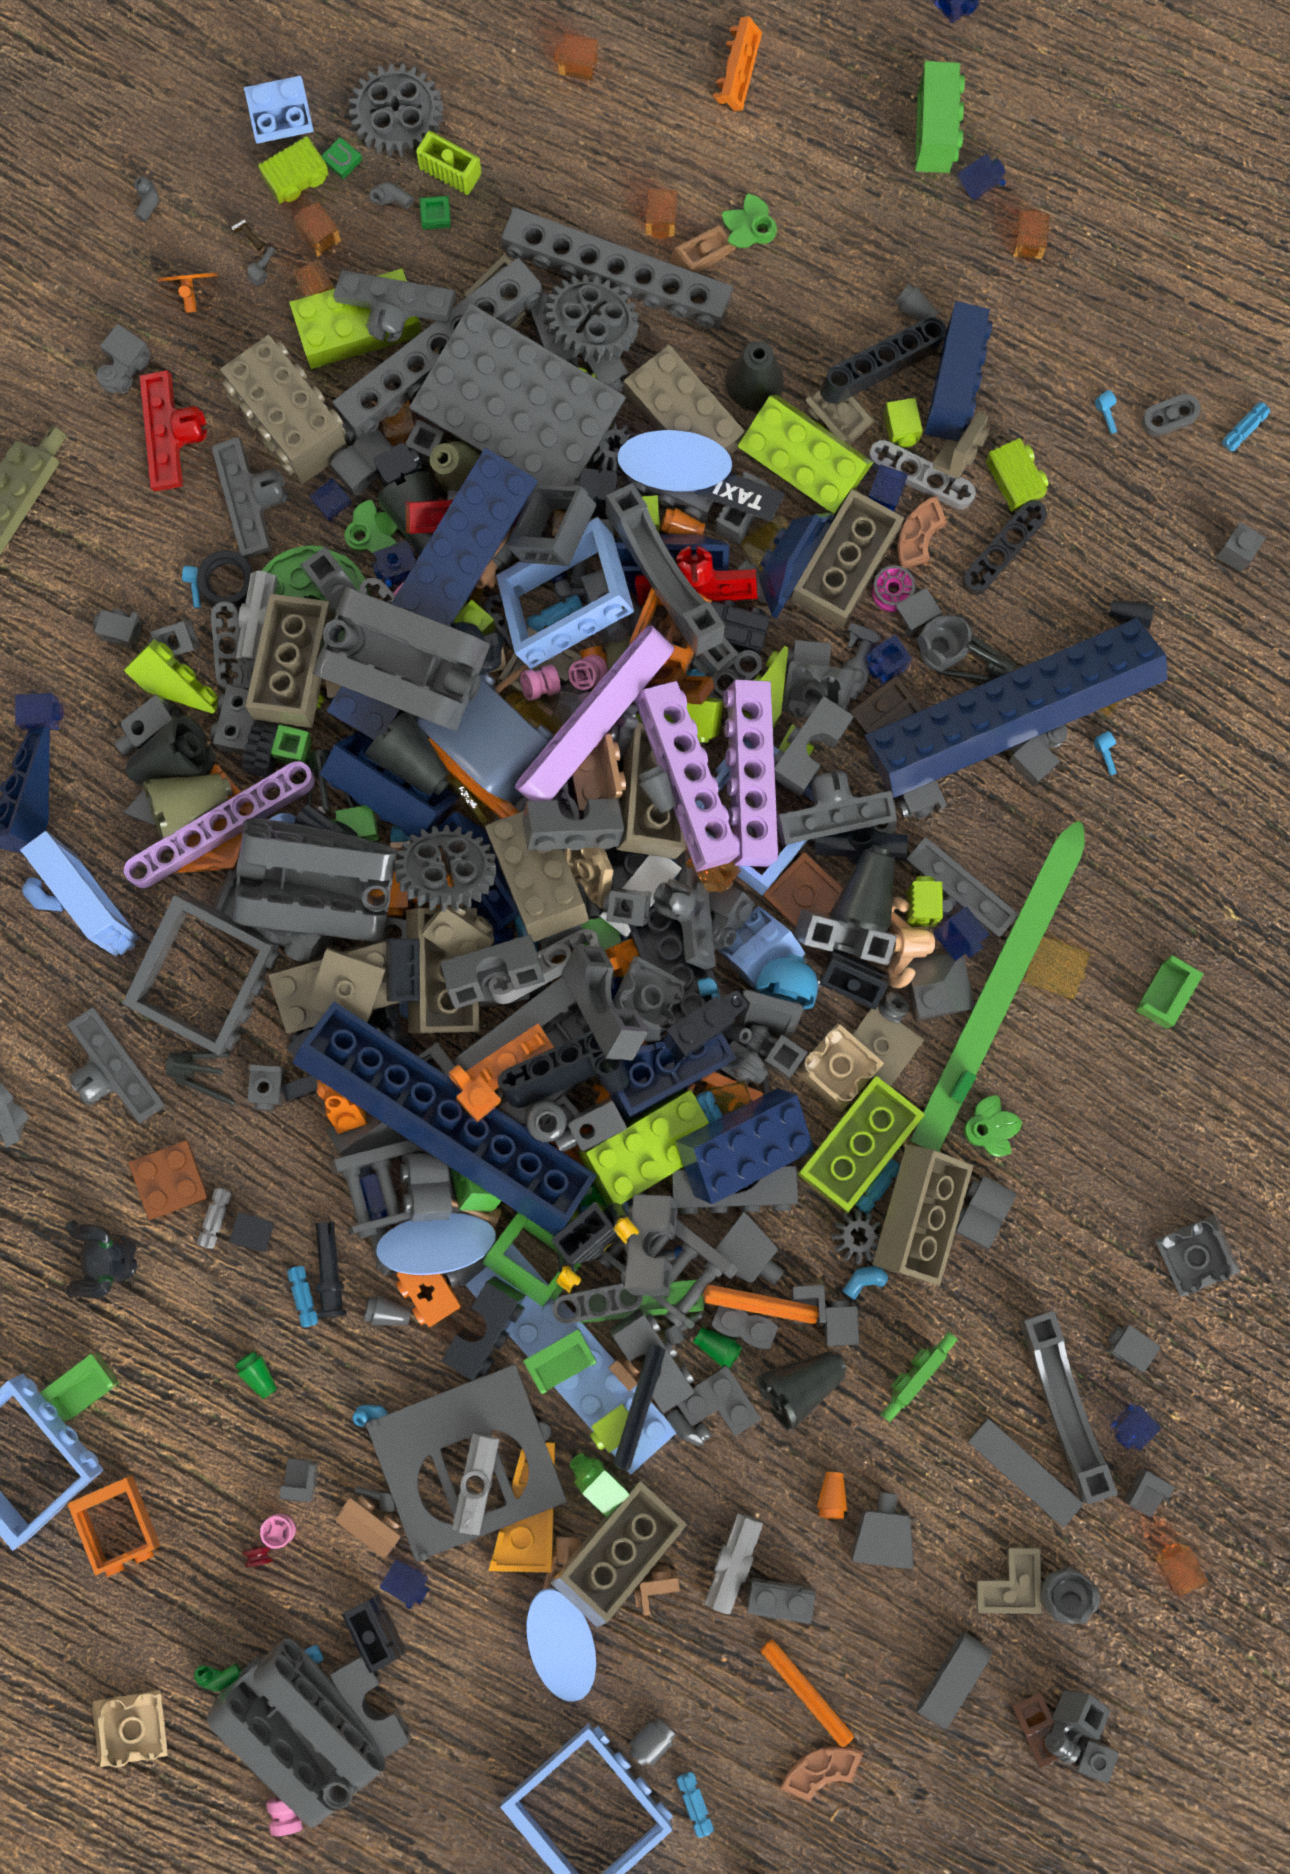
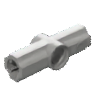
M256 571L250 575L246 603L241 605L238 618L241 630L236 653L238 662L252 666L255 664L270 594H276L278 584L276 575L264 571Z
M472 1434L452 1530L470 1535H480L488 1493L491 1488L499 1438L484 1434ZM473 1475L481 1477L484 1481L483 1491L473 1492L468 1486L469 1477Z
M737 1513L726 1545L723 1544L714 1568L716 1573L705 1598L704 1604L706 1606L730 1615L741 1583L745 1582L753 1561L752 1553L762 1530L763 1522Z

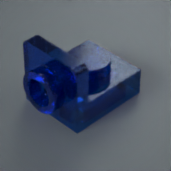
M987 153L957 174L974 201L997 184L1004 186L1007 183L1003 176L1007 173L1005 167L998 157L993 160Z
M396 1558L379 1588L406 1603L405 1607L411 1609L414 1603L421 1605L430 1588L425 1583L429 1577Z

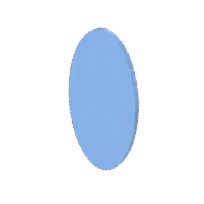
M660 430L643 433L625 442L618 452L619 465L628 476L646 486L667 491H696L712 487L723 481L732 469L731 457L720 444L702 435L686 431Z
M452 1213L449 1219L414 1222L409 1220L392 1228L380 1239L376 1252L382 1264L394 1271L412 1275L441 1274L467 1267L482 1259L495 1244L496 1233L493 1227L481 1218L467 1214Z
M543 1589L533 1598L527 1615V1640L531 1658L540 1678L553 1694L565 1701H578L588 1694L595 1678L596 1655L593 1637L583 1613L557 1589Z

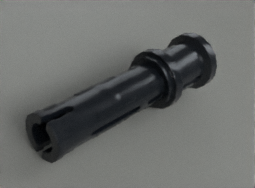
M335 1222L316 1223L320 1283H317L316 1291L320 1292L321 1312L318 1315L319 1318L345 1316L347 1311L343 1309L342 1290L345 1287L343 1282L339 1281Z

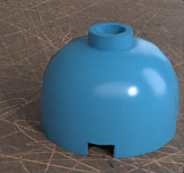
M787 954L786 958L773 959L763 967L757 978L754 990L755 992L760 990V994L800 1003L803 1009H811L816 1001L818 981L816 974L811 967L804 964L802 957Z

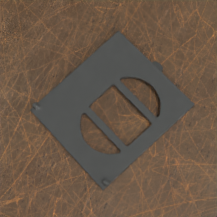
M516 1364L365 1423L416 1562L420 1560L426 1561L430 1556L567 1502L545 1443L551 1436V1428L546 1423L537 1422ZM492 1430L504 1432L514 1438L526 1454L529 1476L524 1492L520 1498L515 1497L497 1451L494 1471L506 1500V1505L484 1514L480 1535H470L452 1530L453 1524L441 1521L433 1516L421 1500L418 1489V1476L424 1460L428 1455L432 1457L455 1518L458 1497L441 1454V1448L471 1437L473 1433L492 1436Z

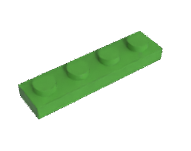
M697 1280L673 1282L670 1285L669 1297H661L676 1307ZM623 1289L620 1292L619 1299L623 1305L632 1306L637 1302L638 1295H632L629 1291ZM703 1293L688 1312L704 1311ZM595 1294L590 1298L589 1307L593 1312L600 1313L606 1309L607 1300L603 1295ZM643 1296L641 1305L635 1310L580 1321V1323L625 1319L641 1309L645 1316L650 1313L652 1316L665 1315L668 1310L651 1296Z

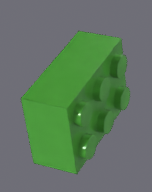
M925 61L917 96L915 171L950 173L952 163L958 161L959 148L962 147L963 130H960L959 126L964 113V102H960V96L964 91L965 75H960V63Z

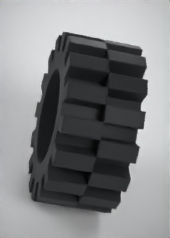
M258 720L254 721L250 728V733L247 737L248 742L245 744L246 750L243 754L244 761L242 767H244V773L263 778L273 774L276 761L271 755L279 725Z

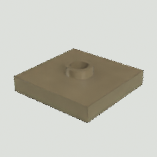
M327 948L307 1008L325 1014L335 1001L366 1023H369L386 968Z
M878 1006L876 1010L871 1008L852 1034L884 1063L872 1078L878 1076L890 1087L924 1041V1039L902 1023H893L885 1019L881 1015Z

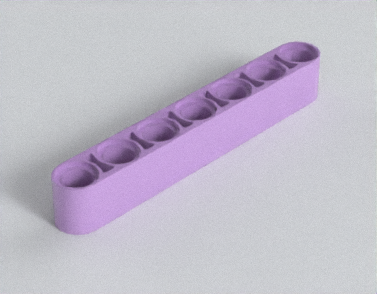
M652 625L645 628L522 774L515 788L529 801H551L671 656L674 646Z
M295 761L182 827L172 835L165 837L130 858L124 866L125 877L139 888H147L243 832L246 819H265L307 794L315 784L313 773L303 762ZM297 772L307 773L306 780L301 784L292 783V778ZM270 788H279V797L274 800L266 799V793ZM243 804H254L253 812L250 815H240V808ZM218 819H227V826L223 831L216 832L213 830V825ZM193 834H199L201 836L200 843L196 847H188V838ZM166 850H173V859L169 863H161L162 853ZM142 865L147 866L146 876L142 879H135L134 872L136 868Z

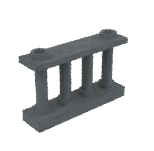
M407 1140L337 1158L330 1162L332 1174L341 1173L342 1177L346 1178L358 1225L347 1229L349 1236L358 1234L359 1239L377 1234L376 1228L411 1219L410 1213H400L388 1166H391L390 1160L401 1158L404 1163L407 1155L420 1154V1152L425 1151L424 1149ZM370 1165L377 1172L388 1217L375 1221H370L358 1176L361 1173L360 1168ZM448 1166L451 1199L457 1201L451 1168ZM452 1206V1213H458L462 1211Z
M677 1220L675 1235L663 1234L656 1237L650 1245V1256L655 1258L668 1240H673L677 1236L684 1244L681 1247L683 1249L682 1252L671 1264V1284L692 1258L696 1259L699 1255L708 1261L705 1264L706 1269L676 1307L672 1306L661 1296L651 1297L668 1310L664 1316L675 1325L680 1327L684 1323L692 1329L695 1324L685 1315L705 1291L707 1285H710L716 1276L719 1278L722 1274L731 1280L738 1272V1269ZM619 1238L607 1251L598 1256L596 1260L609 1270L615 1266L622 1272L624 1265L616 1260V1258L625 1248V1243Z

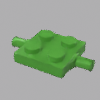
M948 1331L937 1346L928 1347L925 1350L921 1348L910 1361L914 1366L909 1372L905 1374L901 1372L891 1384V1387L894 1389L890 1394L892 1401L880 1413L887 1421L891 1423L897 1413L910 1403L946 1359L948 1351L958 1341L953 1334Z

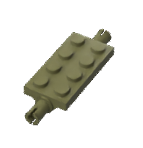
M50 426L49 431L38 447L33 448L15 441L0 464V555L60 463L54 456L64 440H66L67 435L56 427Z

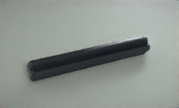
M651 1344L648 1347L614 1459V1466L624 1470L631 1468L666 1352L665 1348Z

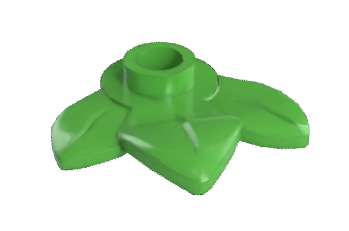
M747 194L743 210L722 212L724 225L732 232L728 238L729 244L738 248H748L755 243H769L775 238L777 233L776 223L768 216V205L759 197ZM760 228H764L767 232L760 233L757 230Z
M372 500L365 501L355 508L353 523L345 530V540L350 548L357 551L367 549L376 556L389 555L399 548L397 542L391 537L398 527L386 512L377 513ZM357 533H364L365 538L358 541L355 539V535Z
M992 1095L984 1098L976 1105L974 1117H971L965 1124L964 1135L972 1145L983 1146L990 1155L1003 1157L1011 1154V1146L1007 1139L1019 1132L1022 1121L1014 1113L1001 1111L999 1096ZM978 1125L983 1128V1136L977 1132Z

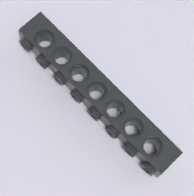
M515 207L511 212L501 237L502 251H505L508 256L514 259L518 257L520 259H527L539 268H551L560 271L563 276L570 279L572 276L583 279V276L586 275L589 282H593L594 278L598 276L600 284H604L609 280V288L613 289L620 286L618 293L620 296L628 294L629 298L640 300L649 308H662L669 311L674 317L681 319L686 317L695 320L704 328L710 329L714 327L720 330L732 299L733 286ZM533 238L541 240L540 243L535 245L528 243ZM559 248L568 250L567 253L562 255L555 253ZM586 258L595 260L593 264H584L582 261ZM612 268H620L623 272L620 274H612L609 272V270H611ZM639 278H647L650 282L640 284L637 280ZM671 287L675 288L677 292L675 294H667L664 290ZM700 297L705 302L702 304H695L691 300L693 298Z
M518 257L452 309L448 322L438 320L332 401L335 411L357 439L364 434L370 435L377 429L383 419L387 416L393 417L401 410L402 405L410 398H415L440 355L434 353V349L445 347L470 303L483 311L492 312L494 318L510 326L517 319L519 313L526 308L531 309L538 304L542 296L541 282ZM507 293L516 295L512 300L502 298ZM414 365L424 366L420 372L410 371ZM391 383L401 384L397 390L387 389V386ZM368 401L377 402L374 408L367 409L363 407Z

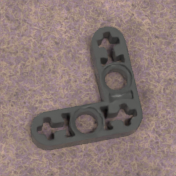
M228 601L217 603L211 611L215 675L217 682L223 688H227V686L241 689L249 688L252 670L254 669L252 665L242 662H231L232 671L238 673V678L233 679V684H229V680L222 676L224 672L228 671V663L221 664V658L230 659L236 657L241 631L238 623L239 608L234 603ZM223 606H227V610L234 614L233 618L228 619V627L235 626V633L227 631L219 634L218 627L225 628L224 619L218 618V612L223 611ZM226 636L233 638L236 642V649L231 654L224 653L220 648V641Z

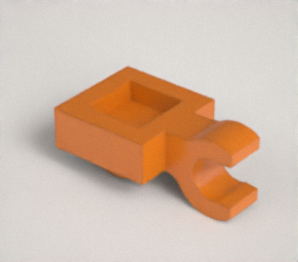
M633 938L605 949L614 967L613 972L616 978L626 974L634 956L640 957Z
M457 1065L449 1072V1078L462 1091L456 1096V1100L476 1122L480 1121L501 1103V1099L481 1076L472 1082L460 1065Z

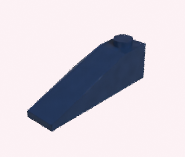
M41 726L27 732L12 761V767L15 768L13 774L8 777L6 782L2 781L0 785V791L3 792L0 797V849L22 853L21 849L46 831L49 817L50 728L47 726Z
M723 1033L680 1063H678L663 1041L644 1045L639 1048L633 1060L623 1059L630 1077L629 1084L620 1092H608L625 1123L736 1061L737 1058Z

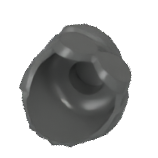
M941 615L931 619L917 638L921 658L925 665L932 670L944 671L960 662L970 651L967 645L971 644V627L968 626V623L963 618L956 615Z
M1067 1567L1060 1571L1052 1572L1045 1578L1041 1588V1601L1047 1613L1055 1621L1064 1624H1087L1100 1604L1099 1587L1082 1573Z

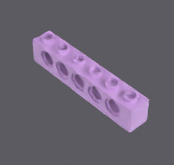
M735 680L725 690L723 696V705L728 711V719H726L724 726L725 736L729 737V748L725 756L726 766L730 767V778L727 781V795L731 796L728 823L729 826H732V833L738 838V851L740 853L733 859V863L735 866L769 867L778 860L771 682ZM742 709L747 710L751 714L752 719L744 717ZM743 739H748L752 743L753 749L746 747ZM744 768H749L754 773V778L748 777L744 772ZM745 797L751 798L755 802L756 808L748 806ZM746 827L753 828L756 831L757 838L751 837L747 833Z
M677 681L644 689L635 699V703L638 706V711L657 764L662 766L664 772L668 771L675 798L674 801L677 805L673 809L695 870L699 872L730 863L740 854L738 851L739 841L730 829L728 811L721 804L718 796L717 781L714 776H711L707 765V753L700 746L697 738L696 723L692 718L690 719L686 708L687 699L685 693L680 690ZM664 714L670 715L674 723L668 722L664 718ZM674 742L681 744L684 752L677 750ZM684 771L692 773L694 781L688 779ZM695 799L700 800L704 804L705 810L700 809L696 805ZM705 828H709L714 832L715 839L707 835Z

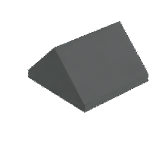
M366 1112L367 1124L341 1134L336 1132L333 1125L326 1129L327 1134L342 1157L409 1140L368 1112ZM371 1165L360 1168L361 1173L358 1176L363 1180L375 1170L372 1169Z

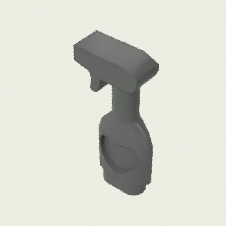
M851 622L847 631L850 638L847 648H852L856 640L860 644L855 657L846 661L841 668L856 671L850 698L851 701H856L857 696L862 695L869 677L866 659L871 646L874 647L878 644L880 636L873 630Z

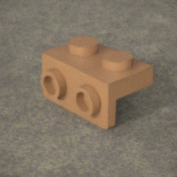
M354 1494L344 1505L343 1510L336 1518V1522L382 1558H386L404 1534L399 1529L401 1524L388 1514L384 1517L374 1510L376 1505L365 1496L360 1495L358 1498Z
M669 1565L653 1566L651 1572H648L634 1589L636 1608L643 1607L644 1616L650 1615L648 1595L680 1591L676 1568L670 1569Z

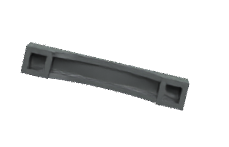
M631 483L606 495L605 515L697 656L723 643L725 625L710 601L706 602L696 592L673 560L651 519L647 504L634 484Z
M1047 1310L1018 1320L1080 1501L1089 1505L1118 1495L1108 1464L1102 1456L1084 1411L1064 1345L1065 1340L1055 1312Z

